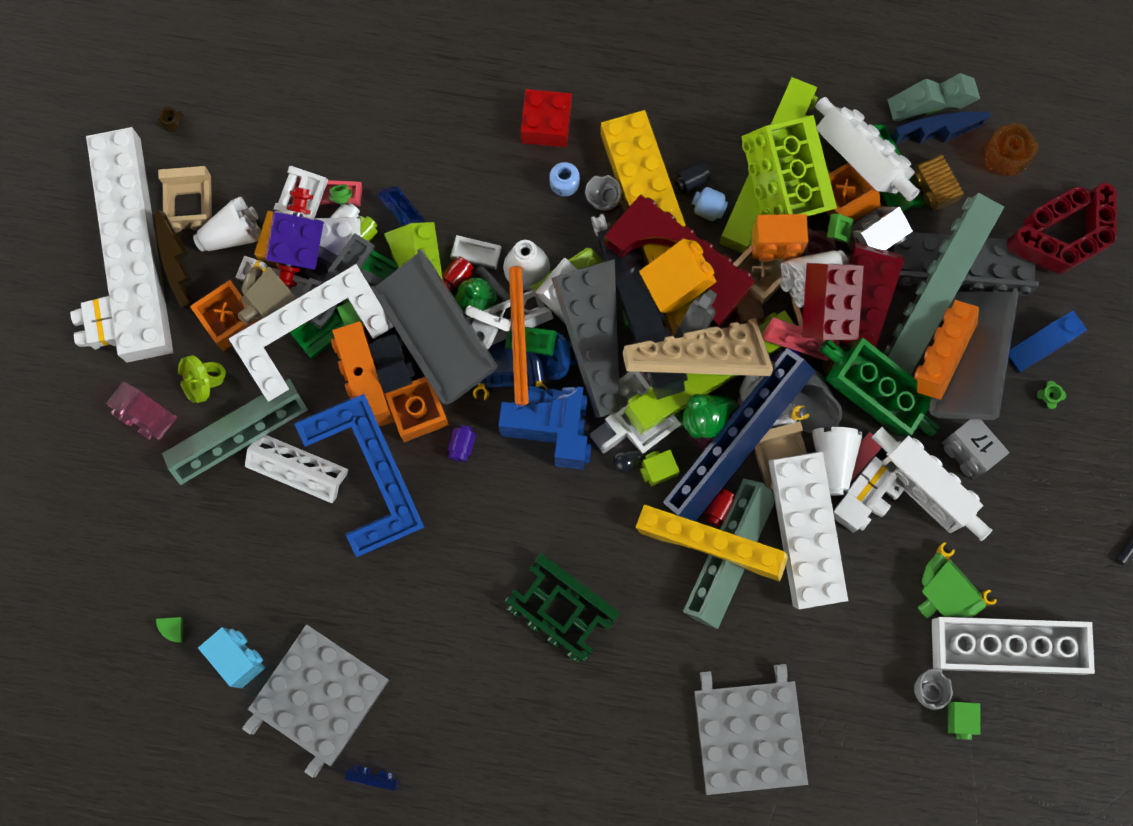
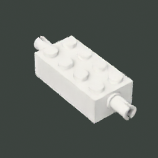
M827 97L817 102L815 108L825 116L817 125V131L876 191L897 193L899 191L907 201L913 200L919 194L920 190L909 181L915 173L910 167L911 162L904 156H899L894 151L896 148L892 143L881 139L878 136L880 134L879 130L870 124L867 125L863 121L865 117L855 109L851 111L846 107H835Z
M883 427L871 437L887 452V457L882 461V465L890 472L898 475L896 480L905 488L904 491L949 533L966 526L980 541H983L992 532V529L976 516L977 512L984 506L979 502L980 498L971 490H966L960 484L961 480L955 474L948 473L942 467L943 464L937 457L930 456L924 450V446L919 440L908 436L902 442H897Z

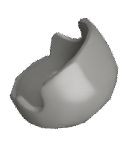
M610 175L594 176L586 184L585 195L587 201L594 208L607 211L616 208L620 204L623 190L620 182Z
M929 669L918 676L914 684L915 696L928 709H942L950 703L953 695L951 680L942 674V670Z

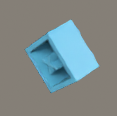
M221 627L198 647L230 687L243 688L265 669L261 664L263 658L255 649L251 650L245 645L248 641L239 630L235 631L234 629L230 630Z

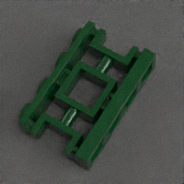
M540 553L534 564L529 568V571L538 578L524 596L513 589L509 597L505 599V603L508 604L506 609L517 618L520 614L528 620L526 625L538 633L539 630H542L548 635L546 640L556 648L561 645L567 649L566 655L574 662L578 663L581 660L585 663L593 652V649L584 643L598 623L609 630L620 616V612ZM539 569L545 570L566 586L567 590L565 591L557 585L550 595L539 587L546 578V575L540 572ZM558 593L578 607L564 627L545 613ZM534 595L543 602L537 614L544 620L540 622L515 603V601L518 599L523 604H526L531 596ZM582 598L607 617V620L605 621L597 615L590 625L578 617L585 608V605L578 599ZM572 625L584 633L576 643L584 651L581 653L554 631L557 629L565 635Z

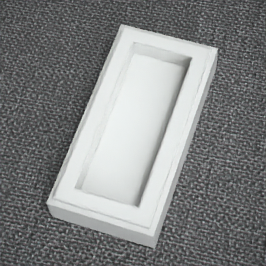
M456 235L450 258L451 260H457L461 256L473 265H483L485 268L496 270L502 247Z

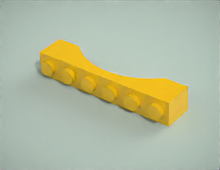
M647 505L643 506L636 525V529L642 535L713 555L779 582L788 560L786 552Z

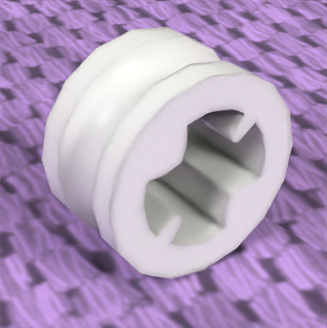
M600 214L598 218H595V216L591 217L594 232L598 237L597 232L608 229L603 214Z

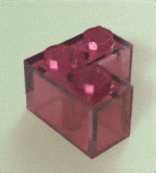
M124 381L106 403V405L112 408L110 413L130 427L134 423L140 427L137 432L149 440L153 436L160 441L177 418L147 395Z

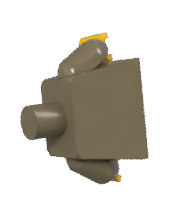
M257 260L246 274L241 289L244 294L241 301L246 307L237 315L245 325H248L255 318L260 321L297 299L271 267L266 269L260 267V260Z

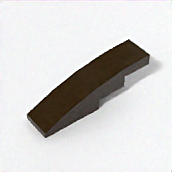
M158 210L155 212V223L162 264L180 307L188 309L194 304V301L184 283L190 281L191 277L181 261V258L188 255V252L166 213Z

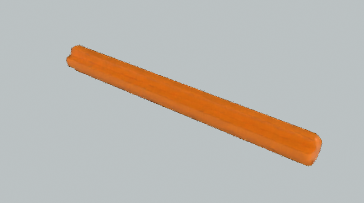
M516 266L509 268L514 393L516 405H527L529 401L522 268Z

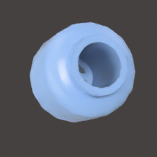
M561 162L551 169L550 187L554 193L564 197L570 196L578 190L579 172L573 164Z
M705 187L702 192H696L691 204L695 205L694 212L696 215L709 221H715L717 218H722L728 202L725 201L726 198L723 193Z

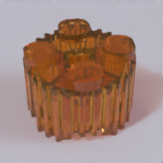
M1013 122L1011 125L1007 124L1006 127L1004 125L1001 128L999 127L993 133L984 148V155H986L984 158L986 159L985 165L989 170H996L997 174L1001 173L1002 176L1004 174L1006 176H1017L1026 169L1039 149L1037 148L1039 143H1036L1037 141L1034 140L1035 136H1031L1032 132H1028L1029 129L1025 127L1026 124L1021 125L1020 122L1018 124Z

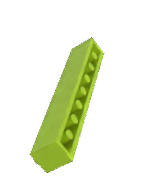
M792 77L771 125L807 117L808 109L813 110L818 97L814 96L817 87ZM750 174L746 179L719 243L740 253H744L752 245L751 232L757 215H760V208L754 194V184Z
M784 310L778 315L774 312L763 320L764 323L759 325V329L762 335L773 317L791 324L794 323ZM763 340L769 357L785 348ZM686 373L688 381L684 382V392L657 400L651 386L647 389L649 392L643 396L637 394L627 401L629 404L624 412L638 433L642 435L688 406V399L692 395H708L739 375Z

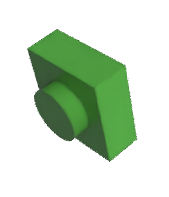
M831 214L827 237L839 242L849 243L853 219L841 214Z

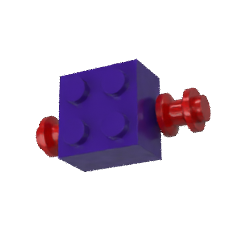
M295 187V191L290 190L289 192L293 197L292 205L287 206L286 210L294 211L293 214L273 210L265 254L266 260L279 262L276 263V268L280 270L279 278L290 291L292 287H297L293 277L294 273L300 271L299 267L315 269L324 225L322 220L304 217L301 214H310L311 211L307 208V202L313 199L314 195L309 194V189Z

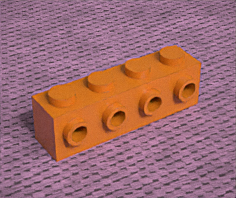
M955 300L952 307L946 309L943 317L944 324L936 329L934 335L935 342L933 346H928L924 356L925 362L923 366L919 365L916 370L915 379L917 380L918 393L939 400L942 399L978 324V306Z

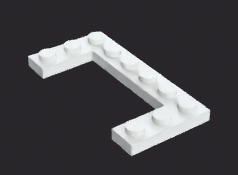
M357 264L229 338L268 402L289 390L264 349L271 342L346 298L350 301L372 339L394 327Z

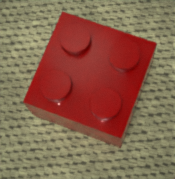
M526 89L521 125L522 143L567 147L572 93Z

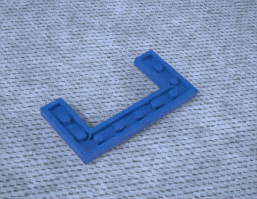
M364 393L295 422L296 429L305 447L352 427L391 514L346 533V537L356 557L424 528Z

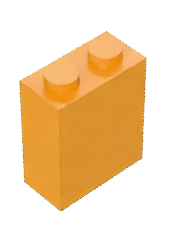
M682 239L639 271L660 312L674 313L717 282L713 276L714 270L712 266L705 261L702 255L703 249L696 241Z

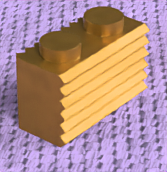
M942 154L915 167V173L912 175L913 181L917 187H921L924 192L923 199L926 205L931 206L934 212L956 203L964 194Z

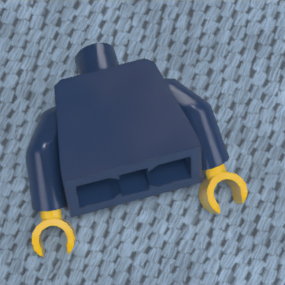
M506 339L491 345L489 353L498 367L493 373L478 383V387L473 391L475 399L478 398L477 394L480 390L485 392L484 400L488 399L489 392L485 388V383H487V387L514 386L513 350L505 348ZM526 352L528 386L533 385V381H535V387L548 390L542 383L544 374L540 358L535 353Z

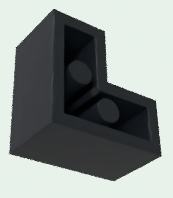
M397 331L370 340L368 345L377 366L376 373L384 394L412 384L416 369L412 359H407L404 352L407 346L401 336H398Z

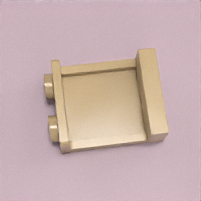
M800 421L769 429L754 448L764 484L772 491L773 486L768 460L807 454L801 436L803 428Z

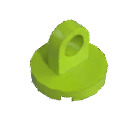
M194 355L181 358L178 364V374L182 375L184 380L180 381L181 387L187 398L193 403L207 401L210 388L221 385L226 375L225 368L221 364L216 362L202 364ZM212 371L217 373L219 376L213 377L210 376L207 372Z

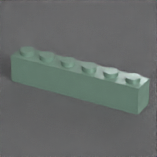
M290 379L286 380L285 383L289 390L268 402L262 394L163 452L167 468L180 485L184 484L307 411L308 408Z
M743 478L720 530L757 542L775 503L774 492L761 482ZM709 554L683 613L699 623L718 629L745 568Z

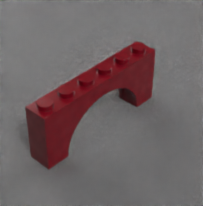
M640 194L604 236V245L623 259L629 252L642 246L661 245L671 248L682 239L696 241L703 249L702 255L705 261L712 266L714 270L713 276L717 281L706 289V293L710 289L718 294L711 306L715 308L716 314L709 326L711 328L716 326L720 328L752 289L755 282L752 279V275L748 271L740 270L733 265V261L728 256L720 255L716 252L711 243L706 240H700L695 236V232L688 226L683 227L670 212H664L658 208L657 203L653 199L645 198Z

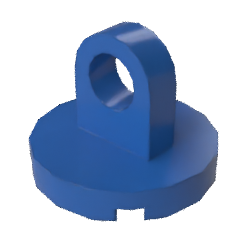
M558 332L553 356L536 354L542 362L543 374H546V378L549 380L562 379L567 375L570 366L578 364L572 342H567L563 335ZM570 350H571L572 353H573V359H572V360H571V356H570Z

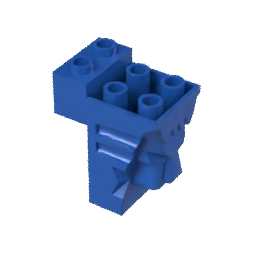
M529 386V403L527 405H516L515 402H502L499 419L501 436L556 443V467L584 470V464L590 463L591 444H587V436H583L585 419H581V415L586 416L587 395H583V387L562 388V391L555 389L543 390L535 386Z

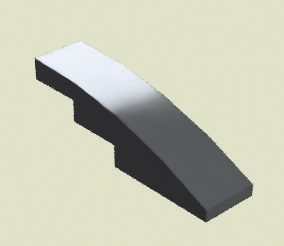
M354 233L328 269V274L321 284L357 264L361 271L375 245ZM340 302L312 318L309 322L322 330Z

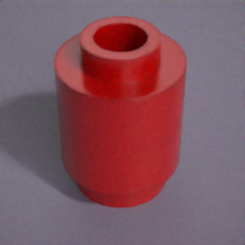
M461 256L457 260L454 259L442 273L443 281L450 292L453 290L458 292L459 285L470 278L472 275L471 271L474 269L472 264Z
M721 489L704 512L707 516L706 520L717 527L723 524L736 495Z

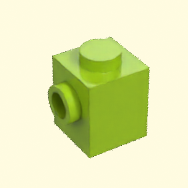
M671 450L663 453L655 451L646 455V459L642 463L643 468L640 469L644 481H649L651 487L675 478L680 473Z

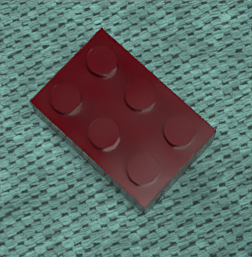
M807 263L802 337L822 340H859L864 266Z

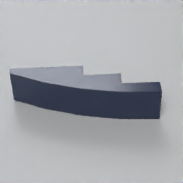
M989 112L940 114L896 127L891 137L895 145L913 137H916L919 144L939 135L945 143L984 126L991 115Z

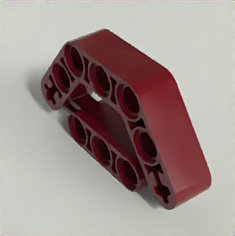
M1101 183L1090 191L1083 187H1074L1043 204L1024 219V227L1008 238V250L1054 273L1064 274L1115 243L1117 238L1116 189L1109 183ZM1085 208V236L1068 245L1042 233Z

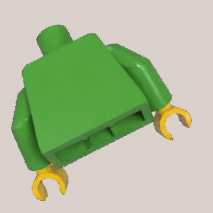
M946 543L941 544L937 549V553L926 565L922 578L924 588L922 592L928 599L918 606L921 613L926 618H929L939 610L944 617L970 618L982 611L986 606L995 604L997 599L988 601L986 595L991 590L980 593L950 559L955 550H951L949 554L945 553L943 547Z

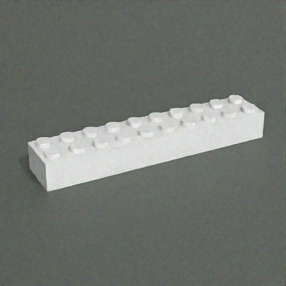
M132 127L86 136L117 354L125 362L173 353L141 139Z

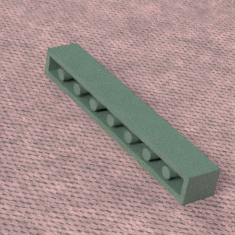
M980 193L972 196V198L969 196L963 204L962 210H964L961 218H956L950 228L952 234L949 240L945 239L938 250L941 252L937 261L933 260L927 269L929 276L925 282L921 281L915 291L917 297L914 303L910 302L903 313L906 315L902 324L898 323L892 332L894 339L890 345L886 344L882 350L884 355L910 375L1004 209V206Z

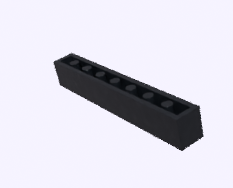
M610 229L597 232L599 246L605 262L615 259L616 291L635 343L646 341L657 343L664 341L665 337L671 336L668 326H663V312L656 308L655 301L639 272L642 270L640 266L642 259L639 250L629 252L622 259L604 245V236ZM647 372L657 400L685 391L684 382L688 381L686 373Z

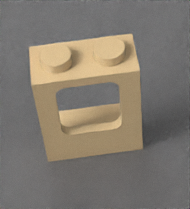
M199 166L158 170L159 180L163 184V212L166 213L176 232H180L182 229L198 231L212 218L211 175L207 168ZM201 194L200 215L175 216V197L177 195Z

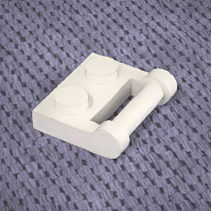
M289 166L287 171L289 174L279 202L275 203L273 210L293 214L294 211L286 210L291 197L289 192L290 190L293 191L297 178H302L299 187L309 189V194L314 196L313 199L307 202V208L311 211L310 214H301L304 217L315 218L328 179Z

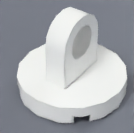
M470 305L467 306L464 314L474 318L472 326L477 334L484 333L485 340L483 344L487 349L492 345L498 329L510 332L511 322Z

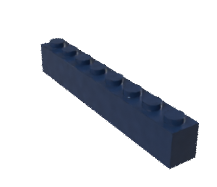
M786 348L772 366L771 376H764L664 500L663 503L680 517L696 521L816 372L803 358Z

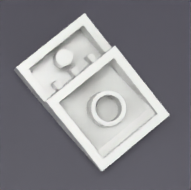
M629 371L619 379L620 410L613 412V414L627 431L629 440L643 454L681 424L673 415L642 435L638 433L624 411L629 404L627 401L637 394L643 396L649 392L647 389L651 386L640 372Z

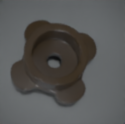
M164 107L159 113L157 124L159 127H166L171 132H174L178 129V124L180 120H183L184 115L181 111L176 112L171 107Z

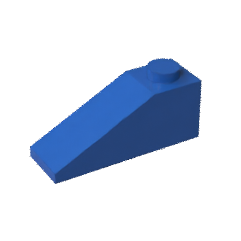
M1073 310L1010 349L1008 358L1019 373L1075 340L1087 329Z

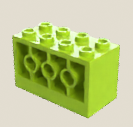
M814 115L768 125L741 136L743 141L742 147L748 161V171L752 176L754 184V194L760 208V215L807 214V217L837 209Z

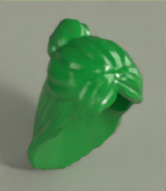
M470 278L463 281L459 285L455 300L463 312H465L469 305L482 311L493 307L497 299L493 287L487 280L482 278Z
M694 394L688 399V406L683 412L684 427L691 437L697 439L701 436L712 438L725 426L732 411L737 408L738 404L732 397Z

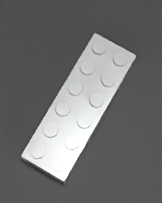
M823 452L768 460L783 551L788 556L786 568L793 606L797 609H804L848 601Z
M953 617L932 619L933 669L1071 675L1095 674L1092 622Z

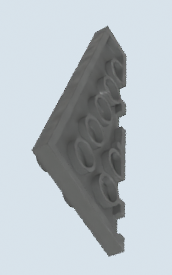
M614 259L551 278L595 418L620 410Z

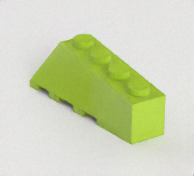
M434 222L410 223L384 233L385 240L390 246L394 262L396 261L398 268L418 253V249H422L442 278Z

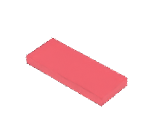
M871 432L860 443L851 481L882 448L871 438L873 436Z

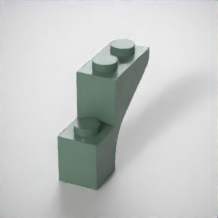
M959 73L941 84L924 79L888 99V104L893 120L901 121L941 108L955 107L962 109L979 100L980 96L975 79Z

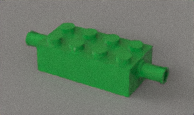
M860 338L859 340L849 341L844 350L831 340H825L821 344L824 347L820 346L819 351L834 361V366L825 378V381L897 437L912 435L917 427L926 433L928 437H932L937 432L934 428L939 429V424L925 415L930 407L931 397L918 393L917 380L867 340Z

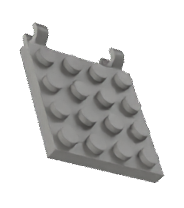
M306 624L248 708L253 713V716L245 723L242 729L250 735H254L261 723L265 721L315 756L304 772L312 778L316 777L325 763L329 766L334 764L389 682V679Z
M786 664L774 665L776 683L712 689L711 671L700 673L701 691H694L706 795L808 785L795 681L787 682Z

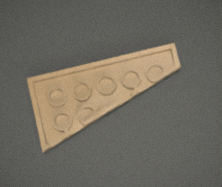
M756 318L749 319L746 324L741 325L738 322L730 323L727 328L721 329L716 326L684 333L683 337L676 339L673 336L665 337L662 342L646 341L624 346L622 353L627 371L771 376L773 371Z

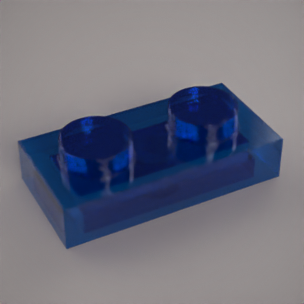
M398 186L381 190L378 197L402 227L410 223H424L425 219Z
M355 765L354 769H347L344 780L392 791L398 790L400 780L394 779V773L380 771L379 775L369 773L370 768Z

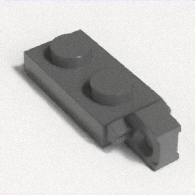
M709 289L706 294H703L701 299L697 297L691 303L674 336L675 339L683 337L684 333L709 327L716 314L715 308L711 306L718 294Z

